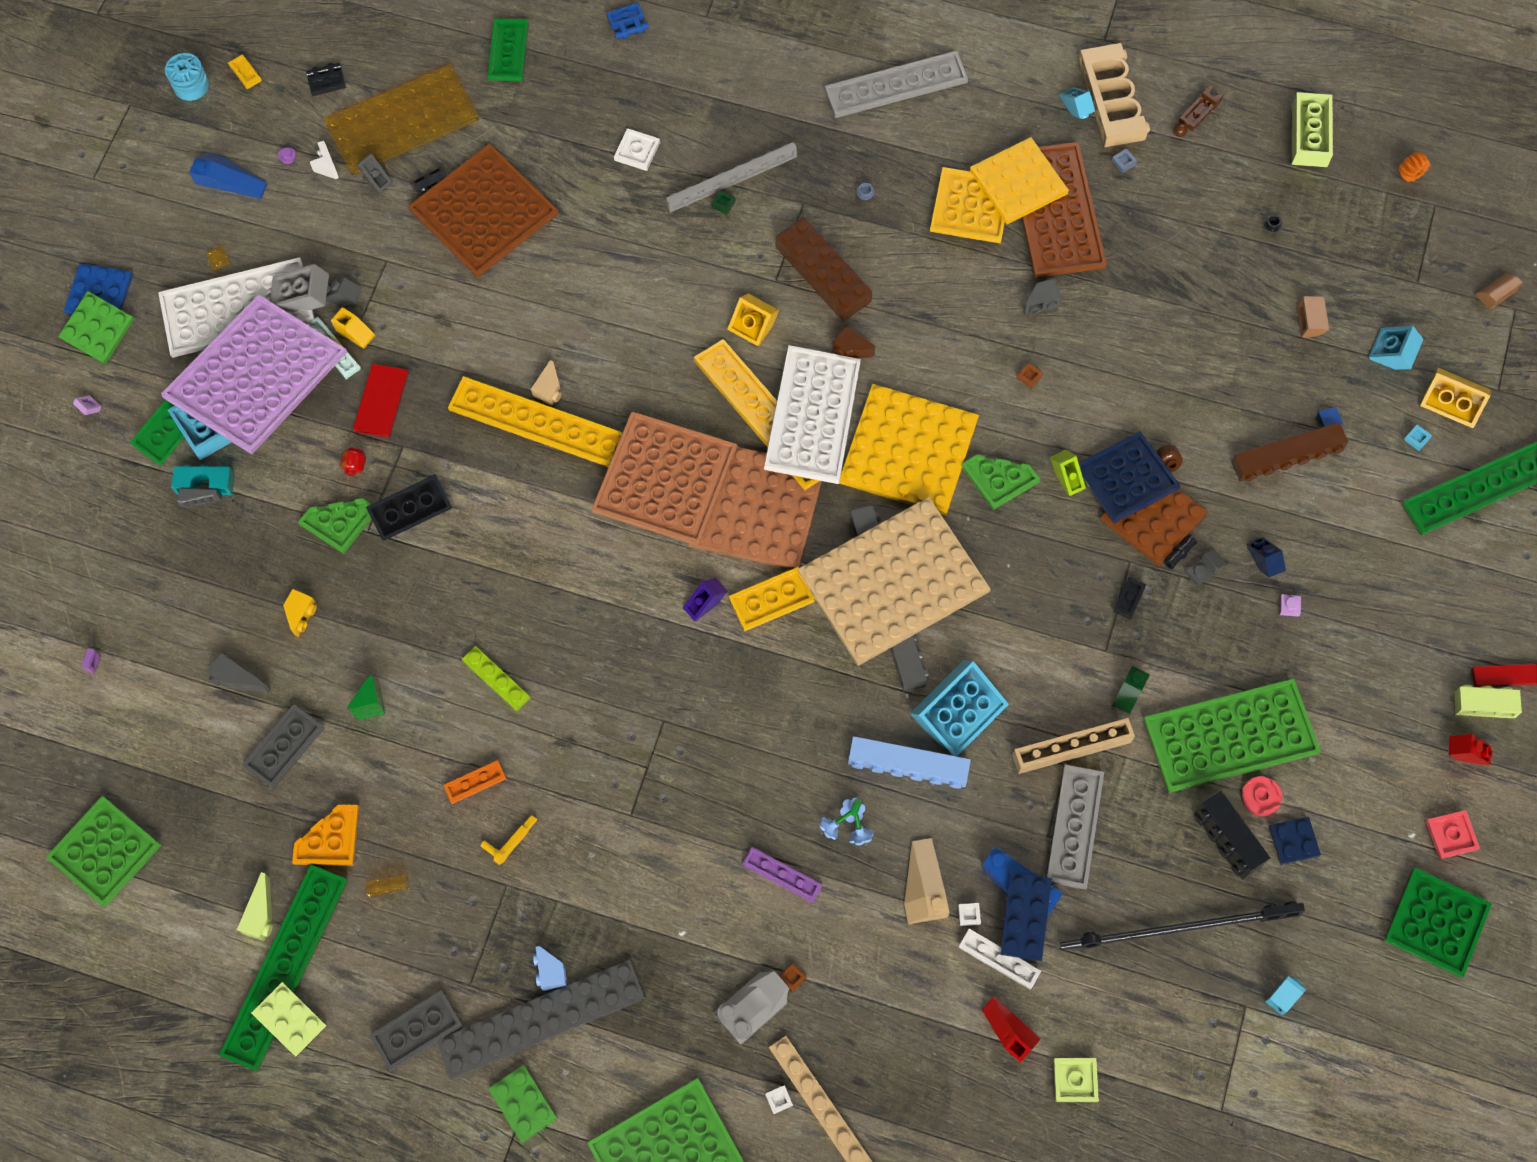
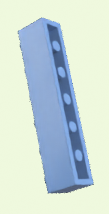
M853 736L848 764L856 769H863L865 767L870 768L871 771L876 773H883L885 771L890 772L891 775L896 777L905 775L910 776L911 779L916 781L925 779L930 780L932 784L941 785L945 783L950 784L952 788L960 789L966 786L971 759Z

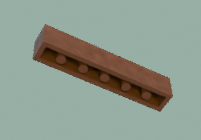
M1340 422L1235 454L1231 463L1240 482L1244 480L1252 481L1257 476L1263 474L1268 476L1279 469L1287 470L1295 464L1303 465L1311 459L1316 458L1319 460L1326 457L1327 454L1341 453L1349 441Z

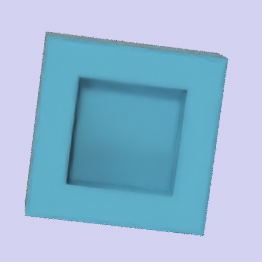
M1416 425L1405 437L1404 441L1420 451L1432 435L1419 425Z

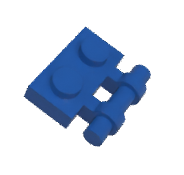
M638 2L606 13L612 30L620 29V31L614 33L616 40L622 37L625 39L629 37L628 35L640 34L643 30L649 29L647 22L640 24V21L645 20ZM630 24H634L633 27H630V28H627V29H626V27H625V26H628V25H630Z

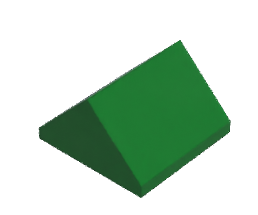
M371 675L368 676L347 706L348 710L357 720L385 714L381 688Z

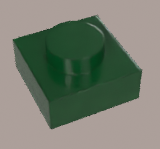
M720 190L711 203V207L727 215L736 202V198Z

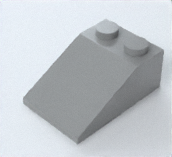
M313 264L275 275L272 279L270 302L283 310H312L323 307L326 303L329 273Z

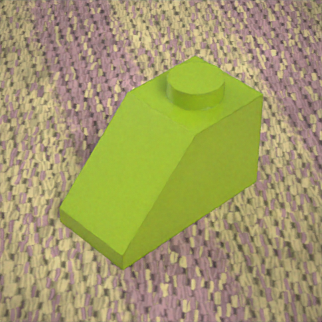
M1066 449L1050 457L1054 472L1068 496L1086 489L1076 455Z

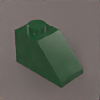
M1132 666L1112 706L1130 714L1150 674Z

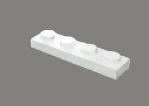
M971 929L967 931L958 947L1029 990L1032 989L1041 973L1039 969L1020 958L1001 955L1000 946Z

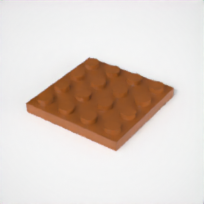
M1178 490L1113 524L1106 512L1101 516L1100 520L1160 567L1164 560L1174 551L1173 548L1176 545H1180L1186 536L1207 515L1208 511L1181 490Z

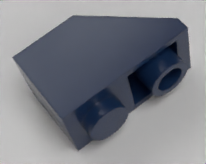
M1264 537L1257 538L1247 544V548L1258 569L1267 577H1272L1286 571L1282 550Z

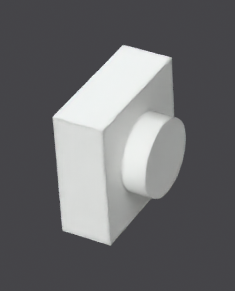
M979 903L958 904L960 926L981 924Z
M785 1085L765 1094L773 1114L793 1106Z

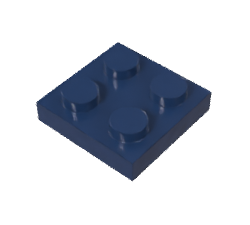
M1309 817L1269 826L1280 865L1321 856Z

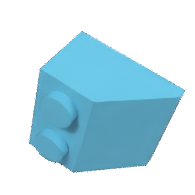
M1414 326L1381 328L1369 359L1394 370L1411 369L1423 338Z

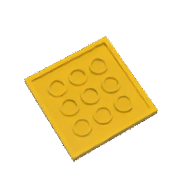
M1032 137L970 167V172L1006 224L1067 195L1069 191Z
M942 167L930 232L1001 244L1005 221L972 173Z

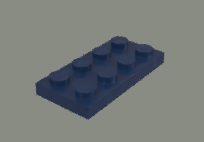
M1010 873L1001 955L1038 961L1043 960L1052 878Z

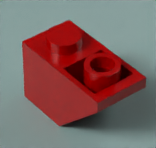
M1473 734L1449 736V755L1462 762L1491 765L1493 751L1489 744Z

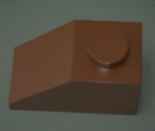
M847 326L833 341L832 350L837 355L857 359L873 357L875 355V345Z

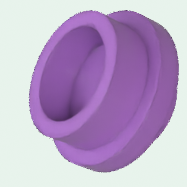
M291 147L282 148L278 152L279 160L285 164L293 163L296 158L295 150Z

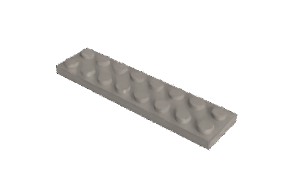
M954 51L826 85L825 92L834 117L838 118L968 83V77L958 52Z

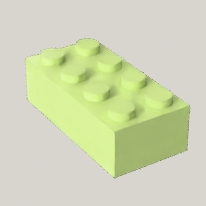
M1297 92L1292 103V165L1328 167L1333 156L1332 95Z

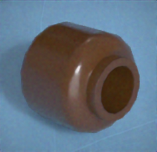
M1168 444L1157 450L1156 453L1170 472H1174L1181 467L1183 458L1177 447Z

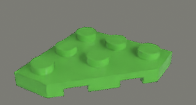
M976 455L961 464L964 472L992 510H995L1040 482V478L1028 464L1022 463L1020 465L997 458L994 460L984 458L985 456Z
M359 498L347 503L338 502L320 508L317 506L311 507L298 521V524L344 554L371 521V517L366 509L371 503L363 498Z

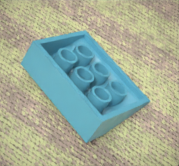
M177 406L168 409L169 414L200 461L231 443L230 440Z
M963 660L910 714L951 756L957 757L1009 704L974 661Z

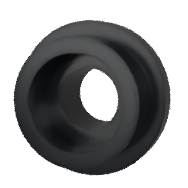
M1270 215L1266 217L1264 227L1270 232H1277L1282 227V220L1278 215Z

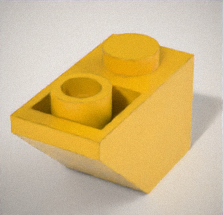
M343 307L331 320L335 331L363 349L375 337V334L357 316Z
M292 589L283 606L291 631L295 636L299 637L301 632L305 631L310 616H313L316 612L317 603L312 597Z

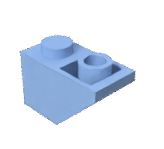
M540 946L536 947V953H533L534 965H538L539 973L536 974L537 986H541L543 991L567 986L564 964Z

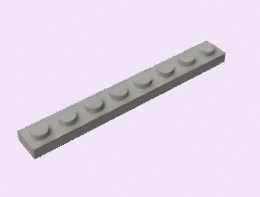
M794 142L785 144L777 150L769 151L761 157L753 158L745 164L737 165L729 171L721 172L713 178L705 179L697 185L689 186L683 191L673 193L666 198L667 208L671 213L797 157V147Z

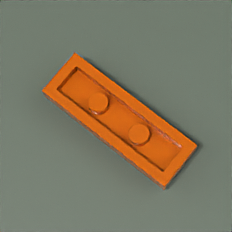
M497 760L443 786L451 804H454L506 780V777Z

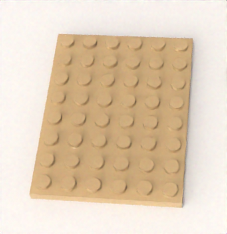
M929 497L798 569L799 575L857 666L984 596L991 590Z

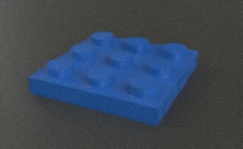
M79 264L64 312L72 315L87 291L122 311L133 278L132 272Z

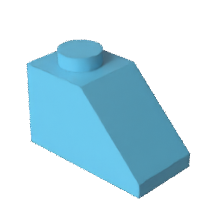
M1073 87L1059 94L1072 116L1084 119L1089 117L1090 113L1095 112L1090 91Z

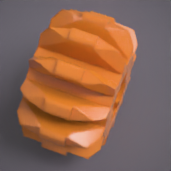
M1414 152L1400 163L1398 171L1404 180L1414 182L1428 171L1430 162L1422 152Z

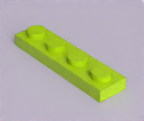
M476 646L462 658V661L516 712L530 699V696Z

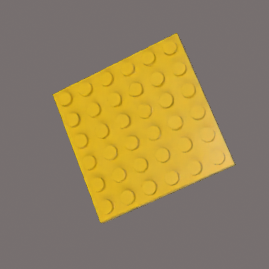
M872 384L840 475L839 484L912 506L929 497L939 513L947 516L962 470L961 464L965 461L979 415Z

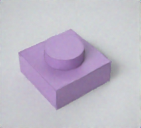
M90 395L75 398L73 403L84 415L100 412L101 405Z
M1281 594L1280 615L1299 617L1301 615V596Z

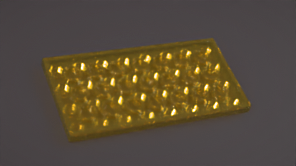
M451 64L326 117L323 120L353 176L361 172L356 163L369 153H372L380 164L480 119Z

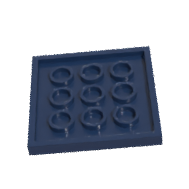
M1141 431L1079 463L1085 484L1113 524L1180 490V484Z

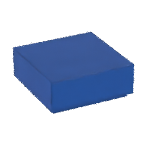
M1337 407L1317 413L1322 427L1338 422L1341 425L1343 424Z

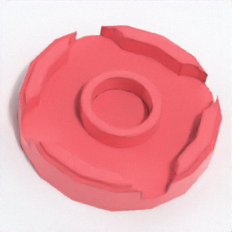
M1257 776L1245 783L1241 792V799L1249 812L1258 816H1267L1279 808L1282 792L1280 786L1271 778Z

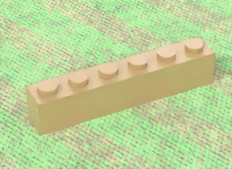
M1129 718L1014 749L1012 757L1018 774L1129 744L1133 741L1135 735Z

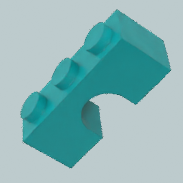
M190 465L174 466L171 488L178 495L181 488L196 489L199 483L209 481V489H216L220 495H232L235 474L226 465H219L218 467H210L208 465H200L199 467H192Z

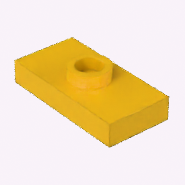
M243 54L228 62L229 67L246 89L262 81Z

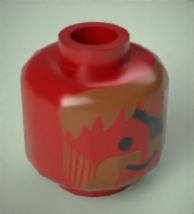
M349 447L348 450L343 451L339 466L345 471L344 474L355 476L363 472L366 456L362 450Z

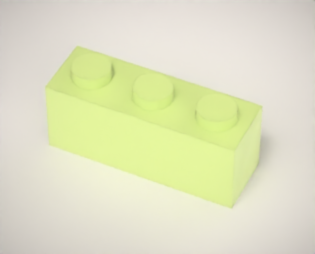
M1462 685L1454 692L1455 715L1516 718L1522 713L1520 690H1513L1512 687L1494 689L1492 686L1476 688L1473 685Z

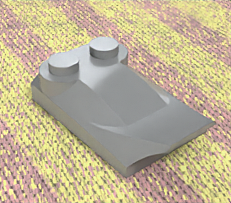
M774 970L760 972L729 1000L721 1004L713 1014L736 1041L742 1045L787 1005L789 987Z

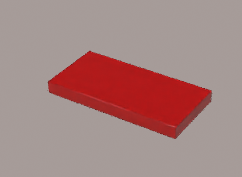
M372 364L354 423V432L390 438L409 374L408 370Z

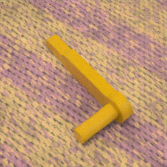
M531 815L502 849L494 848L485 840L481 843V847L494 856L496 863L502 864L536 823L537 818Z

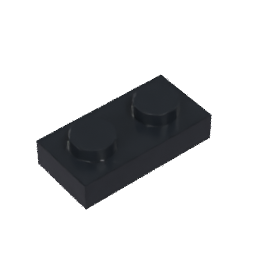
M439 167L412 181L410 185L416 192H423L432 183H439L447 176L444 168Z
M1128 577L1113 612L1131 620L1147 584Z

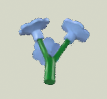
M858 798L844 800L843 808L840 810L842 817L838 820L834 819L832 821L825 817L820 819L821 823L819 825L821 830L824 831L826 837L833 840L838 838L837 827L845 819L850 823L854 820L856 822V831H853L849 837L850 843L862 845L870 842L874 835L873 831L863 828L860 824L865 806Z

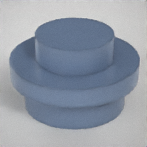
M869 183L860 184L857 188V196L862 200L871 199L874 196L873 186Z

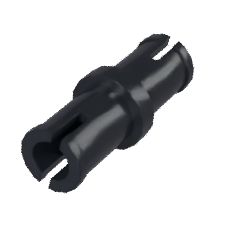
M1191 535L1186 536L1180 545H1176L1173 548L1174 551L1164 560L1165 566L1169 569H1174L1181 559H1185L1191 548L1197 544L1196 539Z

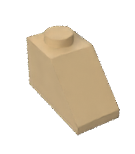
M550 360L532 386L531 392L534 398L551 407L555 402L559 401L562 393L554 362Z

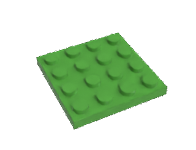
M102 796L46 858L101 906L106 908L162 845Z

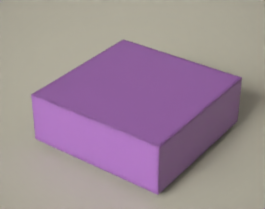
M88 648L81 666L87 672L94 673L101 656L94 649Z

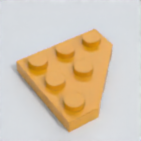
M337 805L327 817L322 818L310 829L311 831L294 843L292 863L294 865L354 866L360 807L358 805Z

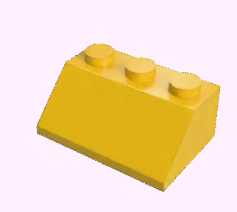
M1437 368L1420 406L1474 428L1491 396V389Z

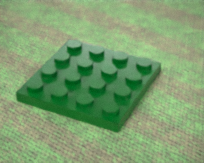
M1414 867L1384 942L1457 977L1463 978L1492 903Z

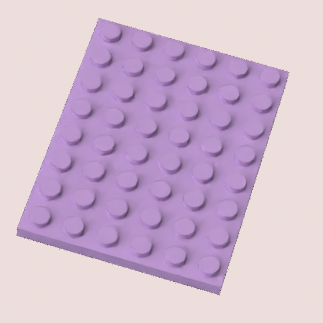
M258 294L161 394L164 399L245 451L253 454L345 356L347 350Z

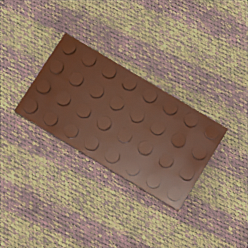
M1079 142L1039 147L1069 191L1067 195L1022 217L1034 277L1106 268L1107 263Z

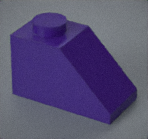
M717 578L703 581L683 606V609L694 621H697L718 605L728 591Z

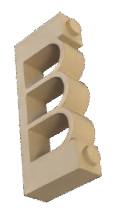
M1121 43L1081 50L1078 60L1087 91H1090L1095 109L1094 114L1104 148L1146 140L1147 133L1150 131L1149 123L1145 121L1144 116H1140L1141 106L1139 102L1133 99L1135 86L1132 81L1127 79L1129 71L1128 64L1125 61L1127 60V53L1125 49L1123 50ZM1115 70L1121 76L1097 81L1095 72ZM1121 90L1128 95L1123 98L1103 101L1101 93ZM1126 110L1134 115L1131 118L1109 122L1107 113Z

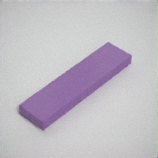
M751 847L742 863V866L811 903H814L823 884L754 847Z

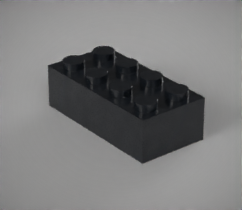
M436 474L367 506L366 509L382 541H385L452 509Z
M1222 791L1201 803L1194 812L1198 824L1204 826L1209 839L1218 845L1221 856L1226 860L1228 859L1232 865L1235 875L1240 876L1242 880L1261 868L1271 858Z

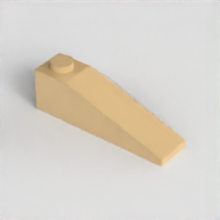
M932 838L912 841L904 900L908 924L948 918L949 916L946 893Z

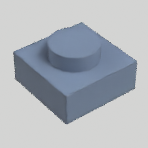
M1128 149L1112 157V162L1121 173L1137 164V160Z

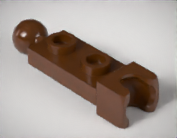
M1208 86L1202 92V95L1180 116L1178 121L1180 123L1175 125L1174 134L1178 137H1183L1188 129L1193 131L1221 103L1223 94L1219 93L1217 96H1212L1210 94L1212 86Z

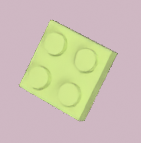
M1096 1058L1053 1059L1055 1102L1099 1101Z

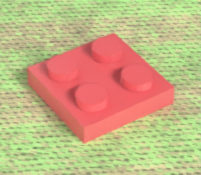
M1466 810L1426 820L1439 860L1480 849Z

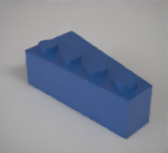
M997 847L993 848L982 865V869L1005 892L1007 897L1011 872L1037 876ZM1052 885L1048 916L1063 895L1061 891Z

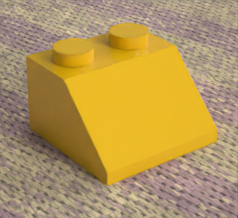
M748 293L739 298L727 330L759 346L772 328L779 309Z

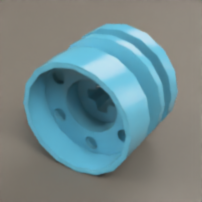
M180 53L170 58L165 66V74L175 94L182 100L187 101L203 97L208 91L209 79L198 57L190 53Z

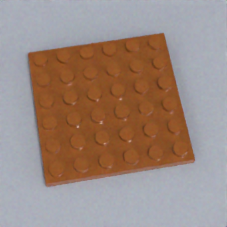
M490 143L408 206L409 210L476 278L485 273L559 214L558 209Z

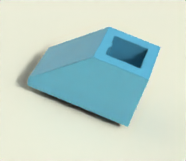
M1288 976L1276 986L1265 1002L1283 1015L1293 1006L1306 989L1302 987L1303 984L1298 979Z

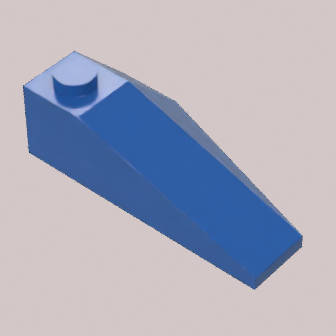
M210 153L196 157L189 172L197 185L262 199L267 187V182L223 156Z

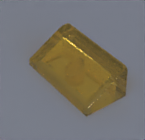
M402 875L369 881L366 884L365 893L372 897L408 890V876Z

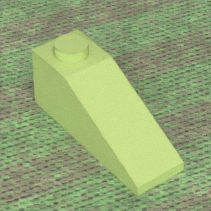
M261 872L237 930L242 934L265 941L266 936L268 937L271 934L273 927L271 925L272 905L270 877Z

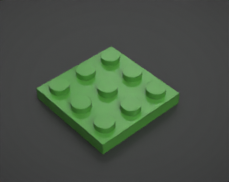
M87 291L58 337L106 365L135 318Z

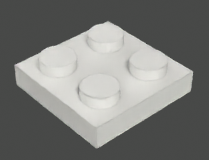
M627 128L614 155V160L647 171L659 147L660 139Z

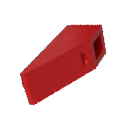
M995 996L982 1009L1003 1047L1020 1063L1041 1040L1039 1036Z

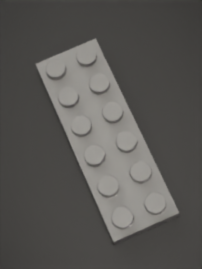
M1064 765L1047 877L1052 878V883L1087 889L1104 772Z

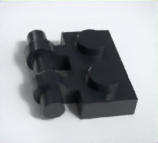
M340 62L336 64L328 63V66L320 68L316 66L312 70L306 71L312 96L346 88Z

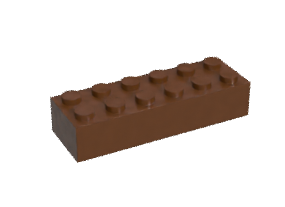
M805 217L775 236L776 248L843 322L871 302L872 291Z

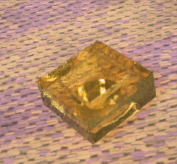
M223 247L206 253L213 271L230 264Z

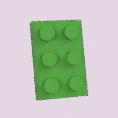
M524 1065L488 1089L521 1143L558 1119Z

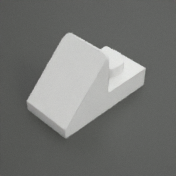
M318 142L320 150L317 153L319 158L310 161L313 171L334 179L339 178L325 142Z

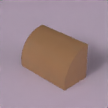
M1505 273L1475 295L1491 310L1517 292L1523 282L1517 276Z
M1303 296L1296 305L1301 338L1316 337L1326 333L1329 330L1325 298Z

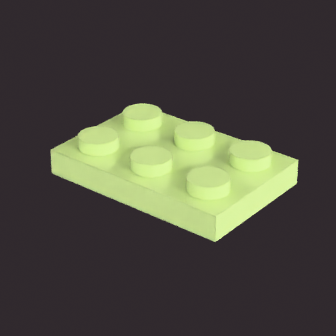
M283 982L251 1013L295 1057L326 1027Z

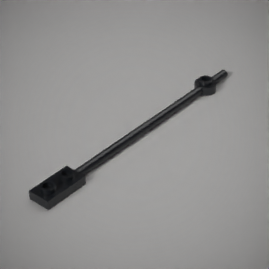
M1296 901L1284 903L1283 906H1276V904L1266 905L1260 912L1103 936L1095 934V932H1087L1080 939L1060 942V949L1066 950L1080 947L1089 949L1106 943L1256 920L1266 922L1299 917L1304 913L1305 908L1303 902L1296 903Z

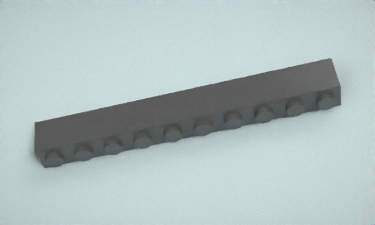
M872 505L850 511V520L856 537L877 526L878 522H880L879 514L877 511H874ZM916 634L890 648L903 692L926 686L927 679H929L926 667L923 668L921 663L923 661L922 652L917 650L916 643H918Z

